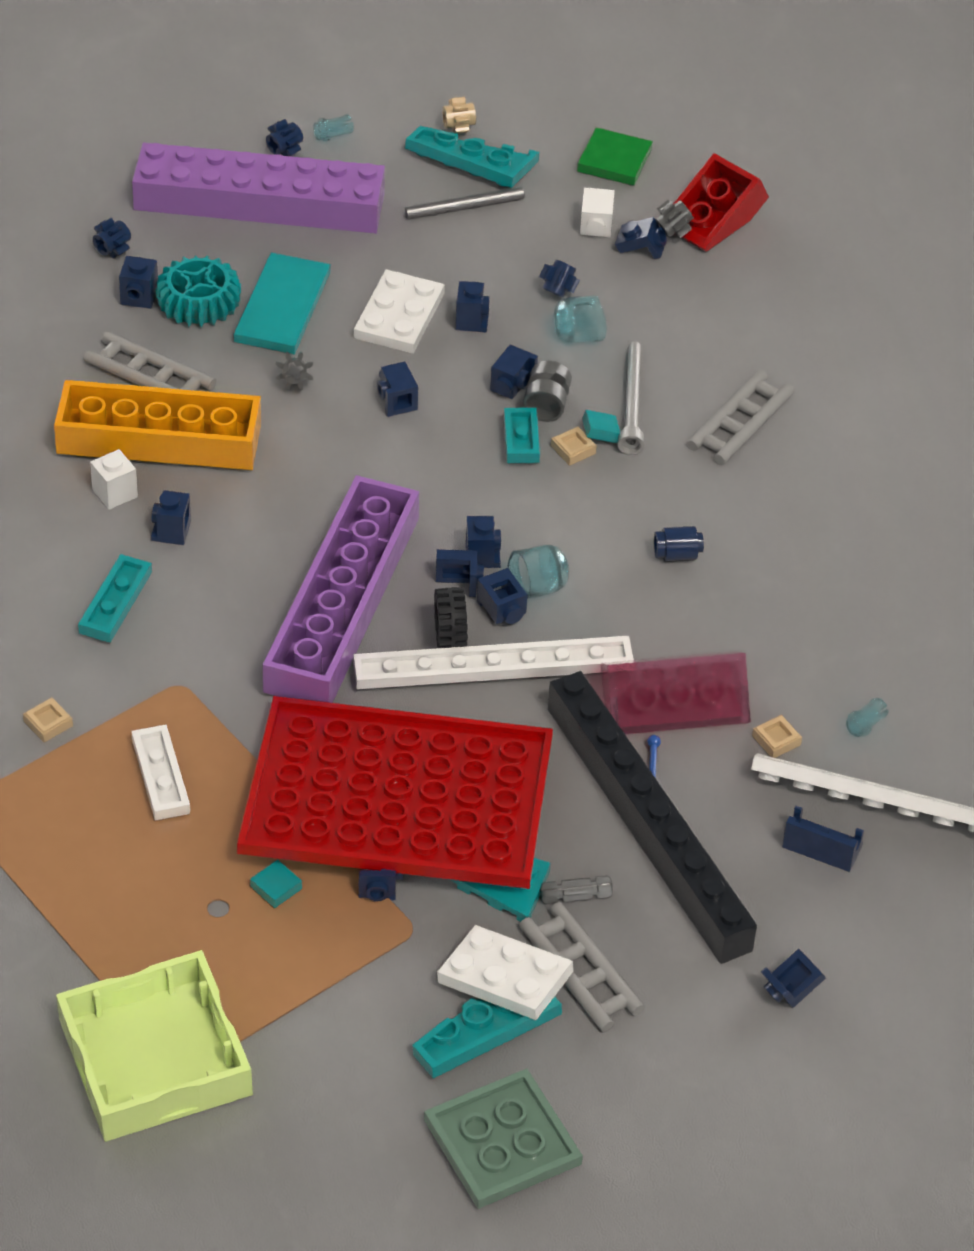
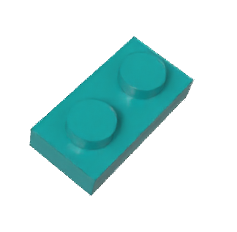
M504 408L507 463H540L537 408Z

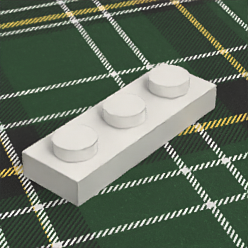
M167 724L132 731V742L155 821L190 814L189 799Z

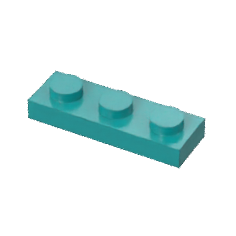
M120 554L78 623L79 634L111 643L152 574V563Z

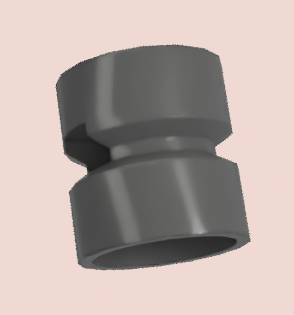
M547 360L535 364L530 373L528 387L523 399V408H537L538 421L551 422L559 419L564 413L567 395L571 386L572 375L563 364L556 361Z

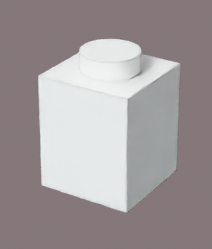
M584 188L580 235L611 237L615 190Z
M120 449L90 461L92 490L108 510L138 497L136 468Z

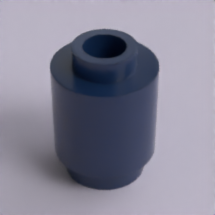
M695 526L663 527L662 531L654 532L655 557L663 558L664 561L695 560L698 557V553L704 550L702 532H697Z

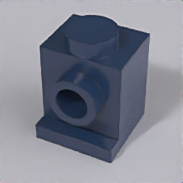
M459 281L455 330L487 333L490 296H484V283Z
M510 344L491 367L490 390L513 399L521 389L524 390L528 386L531 370L538 363V355Z
M406 362L382 366L378 374L380 381H377V391L380 399H385L386 416L390 417L418 410V385Z
M163 490L159 497L160 503H154L152 523L155 524L151 534V541L184 545L191 523L190 493Z
M467 516L466 550L477 551V564L484 565V568H501V529H494V516Z
M509 568L478 578L477 603L479 606H484L496 624L504 621L508 624H514L521 620L527 612L528 594ZM501 586V589L495 591L493 590L494 588Z

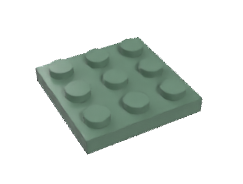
M527 1068L424 1111L425 1123L477 1209L582 1165L583 1155Z

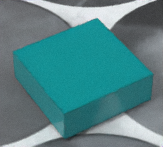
M585 410L582 421L587 437L618 443L620 428L616 415Z
M276 860L250 879V887L271 906L276 908L302 889V880L282 862Z

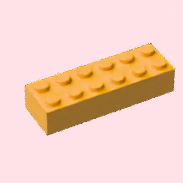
M65 380L54 423L56 454L102 457L120 449L128 460L253 470L261 428V396Z

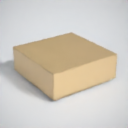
M578 426L551 438V447L569 466L596 454L597 445Z
M52 697L23 713L24 723L44 743L73 727V718Z
M782 714L753 728L752 737L770 757L776 758L801 746L802 736Z

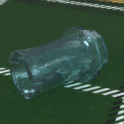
M346 114L327 120L319 118L318 122H315L313 125L315 137L326 142L330 140V137L353 133V122L347 123V121L352 119L351 116Z
M872 698L859 711H852L848 715L846 721L847 730L855 737L867 736L871 732L872 726L888 715L889 709L883 710L887 707V704L880 698Z

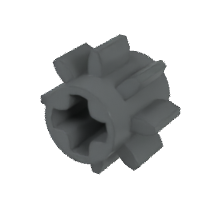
M667 200L657 208L661 215L655 220L664 229L668 237L675 233L677 237L681 238L692 230L688 223L694 217L682 201L679 200L674 204L672 201Z
M287 351V361L285 363L276 362L275 364L277 367L282 368V373L276 376V380L284 378L287 381L286 390H289L292 384H298L299 389L303 390L302 381L305 378L308 380H313L314 378L311 374L307 373V368L312 367L313 362L304 363L302 361V351L298 354L297 358H292L291 354ZM294 362L296 367H303V370L300 371V378L295 379L293 375H286L285 372L289 370L290 363Z

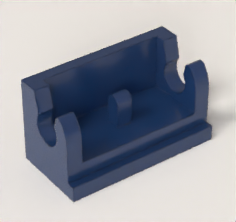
M795 806L793 817L789 816L786 822L782 848L850 872L862 848L864 830L856 828L855 837L803 819V808Z

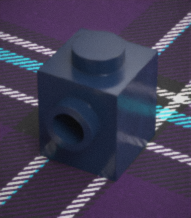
M126 256L119 274L120 305L152 308L156 297L158 280L157 260Z

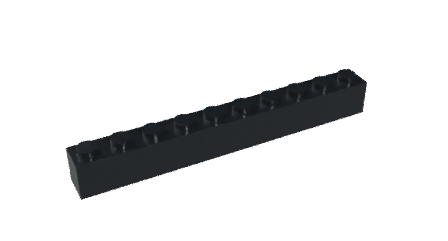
M582 671L551 681L549 685L548 711L720 964L753 952L757 929L756 922Z

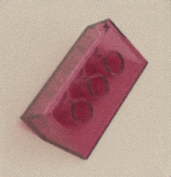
M736 650L601 662L604 703L625 734L751 722L745 652Z

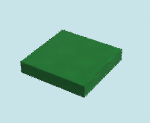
M596 127L578 162L577 172L635 186L652 151L653 141Z

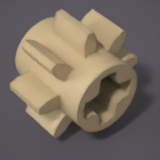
M465 97L449 99V105L442 107L444 127L453 128V133H467L470 131L469 126L476 125L475 106L473 103H466Z

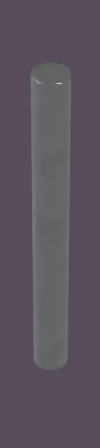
M516 187L405 207L404 210L406 219L524 199L525 194L523 187Z

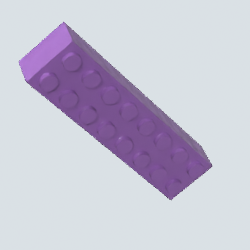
M143 142L132 181L134 210L377 234L385 192V166L370 163L363 164L339 160H321L308 157L301 158Z
M358 475L355 476L263 663V693L279 697L333 703L352 663L354 654H356L419 520V491Z

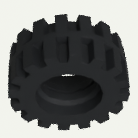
M464 588L435 589L434 619L437 648L466 647L468 625Z

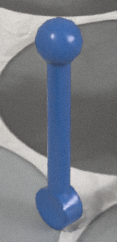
M651 735L647 739V744L650 747L649 769L656 778L657 748L660 746L661 740L657 735Z

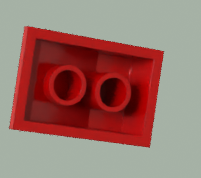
M713 153L674 202L675 204L679 200L682 201L694 217L688 223L692 230L681 238L707 252L751 221L769 198L761 179Z

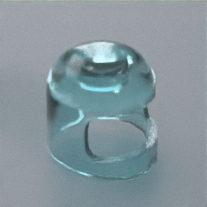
M597 295L568 297L556 304L553 312V325L556 335L560 340L566 343H578L588 341L601 342L605 339L607 330L606 318Z
M544 544L514 550L508 560L507 568H509L528 594L527 599L559 591L568 582L569 564L563 551L555 545ZM520 556L523 558L528 570L530 580L529 591L525 589L520 576Z

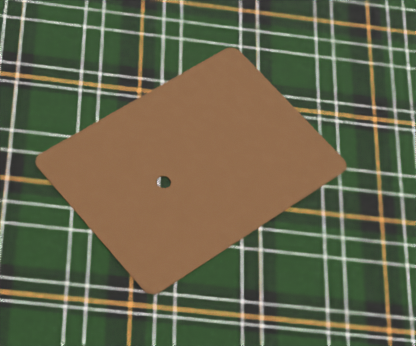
M178 685L171 686L0 779V867L99 981L132 975L151 965L202 950L219 989L222 1009L230 1023L234 1026L241 1042L407 941L413 933V925L390 899L373 901L369 898H359V872L362 869L237 854V841L257 759L189 688ZM167 724L189 799L190 814L155 821L132 742V731ZM276 860H279L302 880V889L274 908L250 887V879ZM218 900L226 902L229 906L228 913L222 917L210 915L207 908L211 902Z

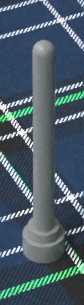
M637 341L631 342L628 347L625 427L620 431L618 437V448L626 455H637L644 449V433L638 428L641 345Z

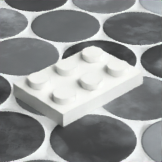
M386 269L354 328V339L414 354L444 295L445 284Z
M475 925L438 970L437 977L440 984L537 1020L573 973V961Z

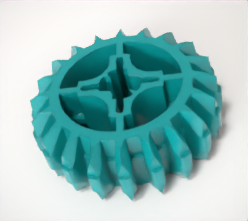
M196 254L194 258L188 259L183 256L181 262L172 261L170 267H163L162 274L158 275L156 298H158L161 311L166 313L167 318H175L177 324L187 322L189 327L192 324H200L203 327L204 323H210L215 326L216 320L226 321L227 315H233L236 307L239 306L241 283L239 282L237 271L231 269L230 263L222 264L220 258L211 260L209 255L204 258H198Z

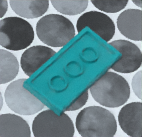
M271 252L234 332V342L296 354L331 273V264Z

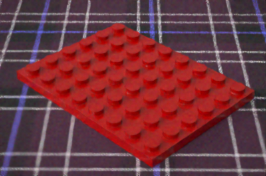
M273 696L237 841V854L381 871V869L396 870V873L530 889L552 746L553 728Z

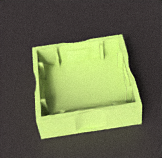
M202 950L151 965L132 975L108 978L56 994L59 1021L104 1142L253 1095L251 1067L235 1028L222 1009L219 989Z

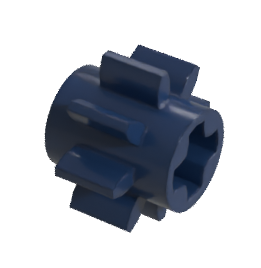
M283 119L268 127L270 134L266 136V144L274 155L292 156L301 151V147L298 144L303 141V134L297 124L294 122L288 124L287 120Z
M110 217L94 227L97 234L93 236L92 241L100 254L104 256L110 254L111 258H115L130 249L127 242L131 240V232L124 222L120 220L114 222L113 218Z
M555 259L553 266L545 263L539 275L545 281L542 288L562 298L566 291L574 294L580 282L574 276L577 269Z

